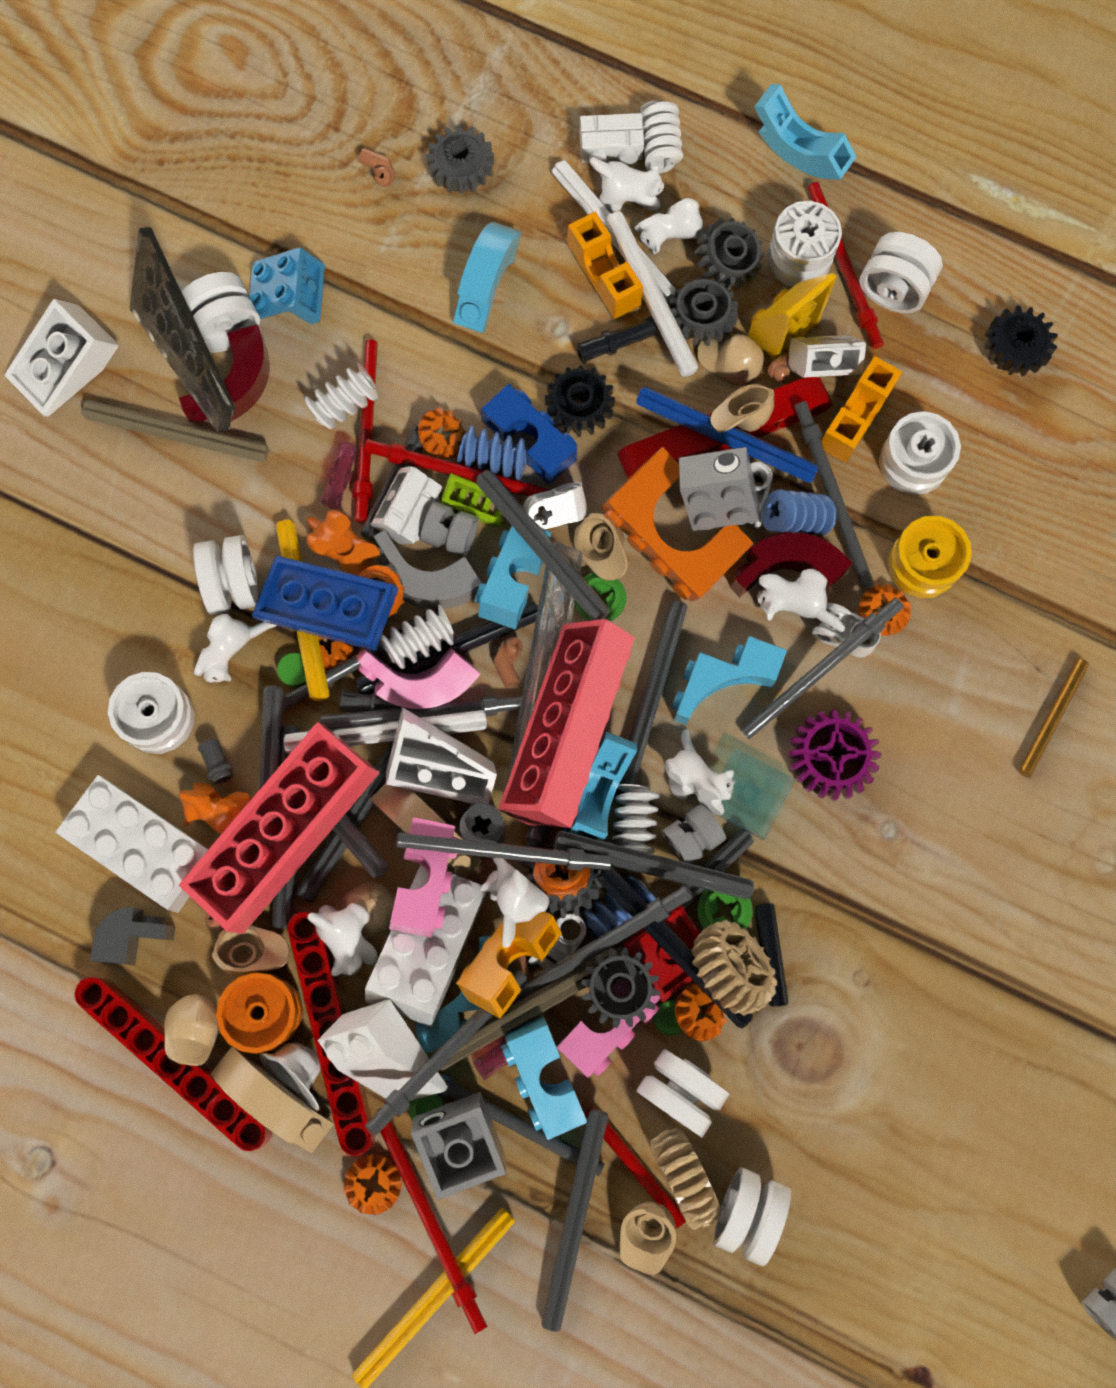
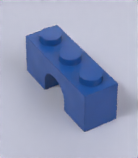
M507 384L481 408L482 422L494 434L499 432L500 439L503 442L508 435L513 436L517 433L532 435L537 442L527 451V465L550 486L577 461V444L568 433H561L554 427L553 420L546 412L542 410L538 412L531 405L532 402L525 392L520 389L516 391L510 384Z

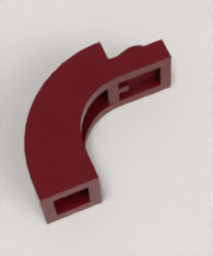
M258 324L227 333L233 352V365L230 373L221 383L214 387L179 397L181 408L189 422L205 421L213 415L219 414L225 424L245 414L259 400L269 378L270 360L265 340Z
M805 533L777 534L761 540L749 549L746 556L748 562H745L733 574L735 580L731 589L740 598L759 581V577L782 569L793 570L799 573L803 570L814 569L826 577L827 585L825 590L827 591L847 573L853 563L837 547L822 538Z

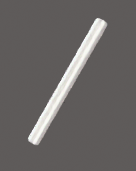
M565 160L557 162L552 170V174L587 215L596 211L611 235V243L621 254L606 224L607 216L611 214L609 210ZM640 248L666 302H670V298H674L675 287Z
M620 211L609 214L606 224L625 262L628 261L644 287V301L683 377L693 375L697 372L698 364L623 214Z
M483 710L421 717V719L446 734L484 730L487 728L486 713ZM399 720L332 728L331 730L349 746L394 741ZM308 732L286 734L284 737L286 753L290 754Z

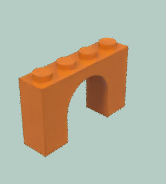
M662 447L600 508L605 512L604 517L617 529L620 527L628 536L627 542L637 552H643L651 560L650 566L661 576L666 575L674 584L672 588L676 594L682 599H689L692 602L700 599L754 543L737 525L718 527L694 551L676 550L668 546L660 538L654 525V509L662 494L680 477L679 464Z

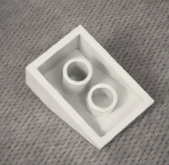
M53 299L4 376L43 416L49 417L103 371L119 347V344L79 305Z
M390 999L342 1014L318 1040L328 1059L335 1065L337 1070L384 1098H387L394 1090L399 1091L429 1060ZM437 1072L411 1100L444 1092L448 1086Z

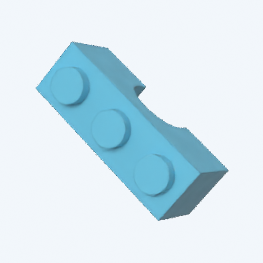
M511 526L510 531L504 530L498 545V549H501L498 558L492 557L487 569V575L490 577L487 584H480L475 602L479 603L478 617L516 630L527 603L529 586L516 582L511 575L521 571L539 575L543 562L514 527ZM541 529L551 540V532Z
M541 1015L525 1022L505 1034L507 1044L502 1045L501 1048L508 1065L516 1064L520 1076L516 1077L515 1081L522 1098L524 1099L529 1096L534 1108L528 1110L535 1130L538 1131L543 1128L545 1136L549 1140L587 1123L570 1079L558 1084H547L539 1079L541 1070L546 1064L561 1058L544 1016Z

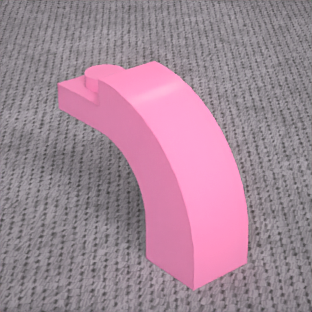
M451 647L436 665L418 674H405L394 670L369 649L362 648L356 655L358 663L361 664L358 670L373 682L376 678L379 679L373 687L376 695L392 704L405 708L426 709L450 702L465 692L480 675L476 667Z

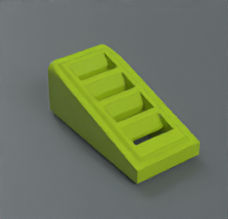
M452 473L446 478L440 495V503L452 507L454 514L463 511L479 517V522L499 528L502 526L504 516L497 508L493 516L488 514L491 500L479 488L477 483ZM454 489L460 490L456 501L450 500ZM467 492L472 494L469 506L463 505ZM480 496L485 498L481 511L476 510Z

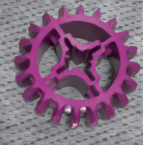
M832 709L829 717L823 711H819L816 714V720L808 716L804 720L806 727L799 725L795 729L799 737H792L789 743L798 748L788 752V757L798 759L797 762L791 764L790 770L796 771L800 769L802 773L796 778V781L800 783L807 779L810 783L806 786V791L809 793L815 787H818V798L823 799L828 790L830 791L832 801L839 799L840 791L845 799L853 796V790L860 794L865 790L863 783L871 784L874 781L870 773H876L880 768L871 761L881 757L880 752L871 750V748L879 744V740H869L867 736L873 731L872 727L862 730L859 726L862 724L863 719L858 717L854 722H851L850 711H846L841 719L837 709ZM828 730L825 746L809 749L812 736L820 731ZM842 733L850 737L856 747L847 745L843 740ZM832 748L837 750L836 753H840L841 757L837 761L832 760L833 756H828V752ZM854 760L859 761V766L854 776L846 780H840L844 763H851ZM811 761L824 766L826 777L816 771Z

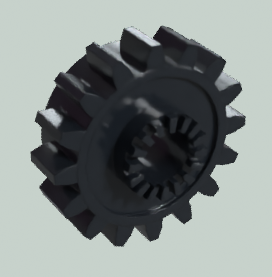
M1016 306L1012 313L1006 308L1000 317L995 316L985 333V337L988 340L984 348L989 349L990 355L988 359L993 360L997 364V369L1002 368L1008 371V375L1020 373L1021 376H1025L1029 370L1035 374L1042 366L1047 365L1052 358V354L1057 349V345L1053 344L1058 335L1057 333L1049 332L1054 324L1053 322L1044 323L1042 321L1045 316L1043 312L1035 316L1033 315V307H1029L1027 312L1024 313L1020 306Z
M579 365L578 369L573 370L567 367L566 373L563 375L556 373L555 384L548 383V395H545V405L549 406L547 407V414L550 417H554V427L557 428L563 424L564 432L569 433L571 429L576 430L577 437H581L582 430L586 429L590 435H594L595 425L601 429L605 428L606 420L604 418H612L613 409L611 408L615 406V397L611 396L613 394V386L606 385V376L596 374L595 368L591 370L583 369L582 365ZM581 398L582 400L585 399L586 402L576 403L573 400Z

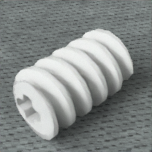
M650 101L642 105L640 109L643 123L645 167L649 171L657 166L659 174L672 170L674 164L679 163L683 159V151L681 150L682 140L680 139L681 129L679 128L680 118L678 117L679 108L671 102Z
M357 362L358 373H355L350 368L346 369L348 380L343 379L340 375L336 376L338 384L336 388L329 382H326V395L316 389L314 392L317 401L314 402L308 396L304 397L308 409L321 425L334 429L336 427V419L340 422L346 421V412L350 415H355L357 413V405L361 408L367 407V397L372 401L378 399L377 388L368 372L360 363Z
M440 604L438 605V616L429 609L426 611V622L419 615L414 616V627L407 621L401 622L402 633L396 628L391 627L389 628L390 639L383 634L381 635V641L391 661L395 662L401 669L405 668L404 657H408L413 663L417 662V651H420L426 658L429 657L430 645L438 652L441 651L442 639L450 646L454 645L453 629Z
M619 784L617 788L624 793L616 796V802L625 807L615 809L614 815L622 819V821L615 822L613 829L622 834L613 836L612 843L646 853H654V848L645 845L646 841L656 839V835L647 831V827L657 825V821L648 818V814L658 812V808L650 805L649 800L657 799L660 795L650 791V788L645 786Z

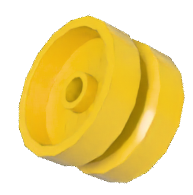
M942 516L921 517L912 521L893 544L888 557L889 573L895 584L901 590H904L906 594L917 598L937 597L946 593L968 569L972 557L971 542L964 529L953 520Z

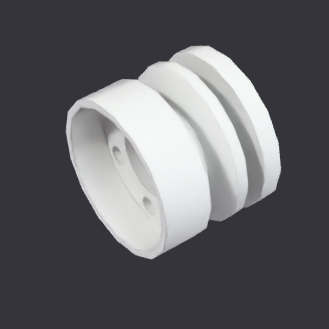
M814 201L796 202L783 210L778 216L767 254L768 267L776 279L785 285L793 287L799 282L828 274L842 236L841 224L835 213L824 204Z

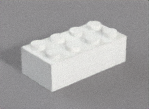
M97 775L55 832L159 905L176 913H179L190 897L179 886L180 882L209 850L121 788Z
M422 865L418 869L410 890L419 889L428 882V874ZM452 874L449 893L441 894L439 904L440 907H445L442 928H435L431 938L391 930L365 987V1001L375 1004L390 999L401 1016L432 1028L483 906L486 891L482 892L480 890L482 885Z

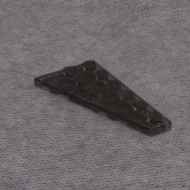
M139 228L130 311L216 431L229 430L231 418L235 412L233 399L224 384L152 228Z

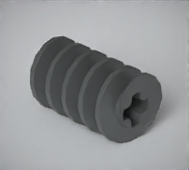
M477 803L471 805L460 820V832L463 840L502 844L505 839V826L502 815L496 807L490 804ZM483 824L485 828H488L489 833L483 835L478 831L477 827Z

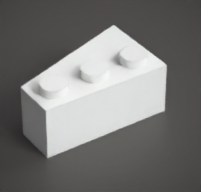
M402 707L386 769V785L473 804H489L497 776L494 762Z

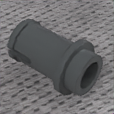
M210 739L200 744L198 751L201 753L209 771L207 778L213 780L214 784H222L233 777L232 771L234 768L232 764L227 763L219 745V740Z

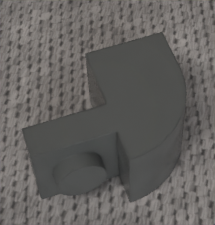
M126 907L115 910L107 915L96 929L90 961L135 965L139 938L173 941L175 926L166 925V918L144 916L142 922L143 910L139 908Z

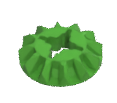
M595 573L587 575L583 579L595 592H598L600 595L610 593L606 598L609 612L605 619L615 621L624 611L627 596L623 584L618 579L606 581ZM574 599L578 614H581L587 621H592Z
M707 889L700 896L697 914L701 926L704 928L711 924L714 925L716 922L727 920L724 916L712 918L719 909L716 897L724 905L737 903L733 910L730 911L732 922H736L741 929L747 928L750 924L753 914L750 899L746 900Z

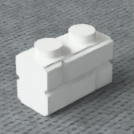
M642 113L580 116L581 163H589L591 165L590 159L592 157L605 163L621 161L627 165L643 160L644 135Z
M851 335L794 337L790 340L788 367L790 371L804 378L862 374L866 344L864 341L856 339Z
M415 467L400 468L371 526L380 532L386 530L389 537L399 544H414V542L420 540L422 526L431 505L435 501L440 503L438 495L442 486L431 478L426 477L427 475Z

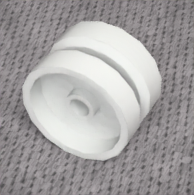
M903 232L887 233L880 238L871 259L868 260L860 276L861 289L868 298L881 307L899 313H914L922 308L931 291V287L942 270V258L932 245L913 234Z
M217 272L198 278L186 286L177 297L176 307L185 325L188 326V331L197 349L203 352L217 353L232 349L227 333L256 324L259 326L261 321L252 301L248 299L249 296L240 277L230 272Z
M925 411L910 413L897 422L881 448L879 456L881 474L890 486L901 493L920 495L931 492L940 486L959 460L961 444L957 431L948 420L938 414Z
M244 535L224 538L222 551L214 540L194 544L193 554L196 577L207 612L210 615L228 612L232 599L240 610L255 607L259 598L257 575Z
M140 672L128 676L116 686L109 699L108 717L111 727L121 739L145 753L163 754L175 750L187 740L194 727L195 711L191 699L170 678L156 672Z
M663 1048L655 1060L654 1066L657 1071L670 1079V1081L665 1085L653 1076H645L636 1092L702 1138L712 1121L708 1114L695 1106L696 1103L700 1100L711 1109L720 1110L730 1094L711 1080L712 1077L685 1058L684 1060L680 1059Z
M740 1167L735 1173L723 1199L721 1217L717 1218L713 1234V1245L730 1253H733L742 1245L743 1256L746 1260L762 1267L765 1266L772 1257L784 1229L790 1207L791 1188L770 1180L761 1189L760 1175Z

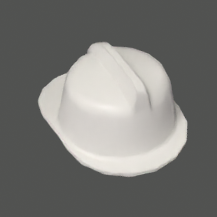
M288 1042L271 1054H260L259 1058L262 1065L277 1081L296 1092L314 1110H319L317 1101L309 1091L321 1068L318 1054L314 1050L299 1042Z

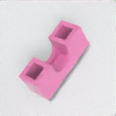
M415 817L412 819L409 834L460 839L453 837L455 830L453 825ZM406 848L404 860L421 864L428 874V882L423 887L415 890L398 887L389 924L390 930L431 938L435 928H442L445 907H440L439 904L441 894L449 893L453 873L446 870L449 858H456L455 853Z
M619 978L611 986L610 990L615 997L623 999L629 994L630 985L626 979ZM658 995L651 996L650 1001L656 1006L655 1009L645 1008L643 1010L646 1019L643 1021L645 1024L660 1009L655 1004L660 999ZM637 1016L632 1017V1027H628L625 1020L621 1019L618 1028L612 1027L604 1033L593 1032L582 1021H579L556 1048L587 1078L592 1073L598 1077L612 1062L607 1056L617 1046L623 1050L635 1037L636 1034L632 1029L640 1019Z

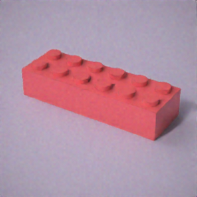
M607 619L563 624L499 805V811L529 826L572 827L578 813V806L584 788L589 781V773L595 755L599 751V743L605 725L610 718V711L616 693L620 688V681L626 663L631 655L634 636Z
M317 722L180 882L179 886L227 932L244 934L380 772L331 729Z

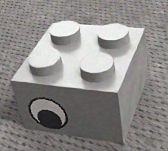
M747 447L679 458L680 491L693 531L710 530L717 527L743 525L759 521L757 489Z
M481 1092L413 1117L411 1135L437 1200L506 1174V1156Z

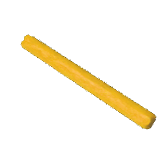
M290 519L278 521L275 527L281 557L302 562L295 524ZM296 630L309 697L313 701L327 699L329 697V689L318 636Z
M499 1209L456 1257L465 1278L514 1224V1217L506 1209ZM445 1271L354 1371L352 1378L359 1387L368 1388L451 1293L454 1292Z

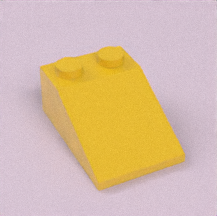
M832 272L799 282L789 291L786 288L783 289L774 298L773 304L768 309L761 308L751 318L748 337L759 344L762 351L774 361L780 354L790 348L791 338L804 337L819 324L837 276Z

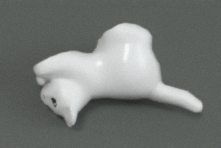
M595 157L590 159L592 167L600 173L602 178V193L599 200L609 211L616 212L621 210L625 201L636 202L639 206L649 211H655L660 208L661 202L656 195H659L664 190V183L659 175V168L657 166L648 172H642L629 167L621 161L605 163Z
M685 198L671 206L667 214L657 213L634 227L636 232H642L639 237L640 241L651 249L653 255L660 252V246L666 239H698L704 231L703 219L699 213V203L692 198Z
M814 569L803 570L800 577L793 582L775 574L759 577V584L765 589L758 592L757 601L765 611L768 621H771L774 614L778 611H788L804 618H818L840 632L845 630L841 620L827 611V595L825 590L827 579L819 571Z
M228 614L216 616L212 620L207 635L210 645L202 649L193 674L201 676L204 673L203 677L208 683L224 680L230 682L231 676L228 673V661L232 656L245 646L250 639L277 625L260 622L250 627L242 621L232 619Z
M685 729L681 733L680 740L684 750L679 751L674 758H670L665 762V770L668 777H670L669 788L681 800H685L690 794L696 795L699 802L711 813L721 816L724 813L721 801L728 800L732 796L733 785L736 782L732 780L734 771L728 770L725 773L717 774L709 769L700 755L696 753L689 731Z
M493 858L497 870H494L489 875L487 881L480 887V890L482 892H491V899L493 901L497 900L499 908L504 915L502 945L504 948H508L515 938L516 924L531 921L537 914L545 912L549 905V897L504 859Z
M350 903L345 909L337 911L330 905H324L319 909V913H310L308 915V920L315 925L317 935L328 946L335 958L331 972L333 976L339 974L353 975L360 971L363 962L368 965H374L378 961L377 951L373 945L363 938L361 933L364 925L369 922V913L363 906Z

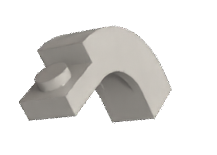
M386 530L374 536L377 548L380 550L379 562L382 566L387 565L393 572L400 575L401 584L406 588L403 591L404 601L427 609H438L439 604L443 609H449L475 599L481 581L465 557L442 570L422 571L412 567L403 559Z

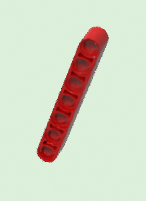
M801 378L773 389L774 409L769 420L755 431L744 432L759 438L800 422L794 406L804 401H807L812 417L829 409L833 402L821 378ZM679 425L629 444L617 453V456L627 479H629L662 447L678 464L681 457L731 449V447L683 425Z
M299 912L289 920L288 935L341 1149L347 1155L360 1156L374 1145L376 1136H373L365 1128V1125L372 1117L364 1085L347 1075L343 1077L336 1076L332 1071V1062L328 1059L326 1052L318 1042L323 1035L324 1026L330 1021L336 1022L342 1014L346 1013L337 976L331 974L334 963L331 951L317 935L315 925L314 931L309 937L302 938L299 935V924L303 920L308 919L310 914L309 912ZM319 953L323 959L322 967L312 973L308 970L306 961L311 954ZM321 987H327L331 992V1000L325 1007H320L315 1001V993ZM345 1092L353 1093L357 1098V1107L353 1112L345 1111L340 1105L341 1096ZM353 1128H359L365 1132L366 1143L362 1148L354 1147L349 1141V1133Z
M88 977L78 983L74 993L77 1004L238 1148L243 1151H254L265 1146L270 1141L272 1131L248 1114L226 1094L211 1076L212 1070L205 1063L199 1066L180 1064L178 1071L175 1073L168 1069L164 1027L112 981L105 978ZM98 984L101 987L102 996L98 1002L93 1003L89 995L90 990L94 985ZM121 1007H124L128 1013V1019L123 1026H119L115 1020V1014ZM146 1030H150L154 1035V1043L148 1050L141 1044V1036ZM198 1076L203 1077L207 1082V1090L202 1096L197 1095L193 1090V1082ZM224 1099L229 1100L234 1107V1114L230 1119L223 1118L219 1112V1105ZM250 1123H254L260 1128L261 1138L257 1143H252L246 1138L245 1131Z

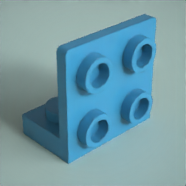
M300 247L254 261L249 300L252 301L260 319L290 311L309 324L320 322L325 264Z

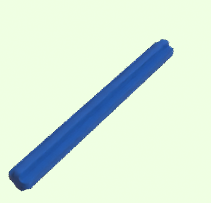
M642 387L637 396V405L733 449L747 447L749 456L803 481L811 483L818 471L817 464L735 427L726 432H717L711 425V416L652 389Z

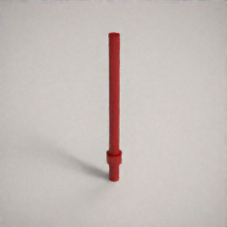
M819 182L811 183L807 189L812 201L824 204L829 208ZM841 238L835 258L858 312L856 318L861 329H865L872 349H878L884 345L877 326L878 318L874 308L869 307Z
M366 340L364 369L376 385L378 342L376 340ZM368 397L367 407L361 408L357 481L353 483V497L356 498L354 521L357 523H365L368 517L369 499L372 498L373 484L370 482L371 454L364 452L366 439L372 440L375 401L370 400Z
M366 439L364 452L389 458L388 462L401 465L403 462L447 475L452 473L473 482H477L478 475L484 472L479 469L406 450V446L393 443L391 446ZM494 474L504 487L513 493L529 497L533 494L552 490Z
M389 1122L380 1133L453 1287L454 1292L451 1293L457 1307H462L475 1335L488 1327L474 1299L478 1296L472 1283L467 1284L392 1122Z

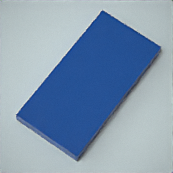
M275 555L252 617L262 622L376 651L398 588L394 584Z

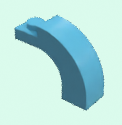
M771 84L754 106L764 124L759 131L762 138L779 157L802 172L818 178L841 180L857 156L845 133L821 132L806 124L793 109L780 84Z
M495 222L489 223L482 230L470 253L457 292L460 296L453 323L481 333L486 330L501 277L505 269L514 263L522 234L521 231Z
M607 731L599 743V751L595 755L589 773V781L584 788L578 806V813L572 827H563L565 832L604 841L608 835V815L613 797L637 752L636 743Z

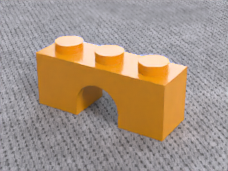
M596 211L569 224L567 245L612 317L616 319L641 306L644 287L628 261L621 265L617 261L611 246V235Z
M876 356L873 357L848 401L840 409L821 441L827 453L844 463L848 462L902 374L901 370Z
M546 911L537 914L531 921L517 923L515 938L508 948H504L502 945L503 922L494 934L484 942L482 950L473 962L463 970L457 982V985L469 1002L500 1019L521 991L514 976L507 970L510 963L514 959L525 955L543 961L562 935L555 918Z

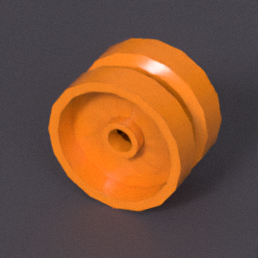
M254 972L238 977L225 988L218 1000L216 1019L219 1032L229 1045L241 1052L258 1054L276 1050L294 1039L301 1027L304 1009L301 996L292 983L277 975ZM258 1006H261L264 1009V1016L258 1020L256 1016L260 1013L256 1009Z

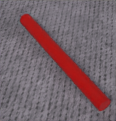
M595 1105L591 1106V1107L584 1113V1115H585V1117H586L587 1119H588L589 1111H590L591 1109H597V1108L595 1107ZM607 1121L603 1138L654 1202L665 1206L671 1212L675 1220L676 1229L681 1227L686 1221L679 1208Z

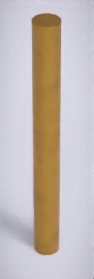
M1077 658L1018 770L1021 775L1031 778L1090 665L1088 661Z

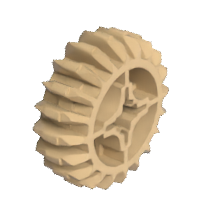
M724 920L706 927L693 941L694 948L691 951L695 957L693 965L699 970L697 976L702 978L705 983L704 988H708L712 993V999H718L724 1009L729 1007L733 1014L740 1013L745 1016L748 1013L759 1011L772 1000L771 998L776 994L775 986L777 985V980L773 977L776 973L775 969L770 966L769 961L771 958L765 955L764 947H760L756 937H751L746 928L741 929L736 922L730 923Z
M678 1127L659 1133V1136L651 1140L650 1148L688 1227L696 1230L702 1226L704 1228L712 1224L713 1220L721 1217V1206L687 1136Z

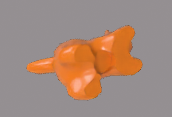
M339 510L329 511L322 522L317 518H306V524L313 531L306 539L308 547L320 556L334 559L343 572L359 576L364 569L373 566L372 559L380 557V550L376 545L359 538L353 533L350 526L351 522L343 512Z
M194 782L192 791L183 790L179 793L184 807L185 821L183 825L187 826L192 821L202 820L218 835H221L252 797L248 793L239 791L222 797L211 785Z

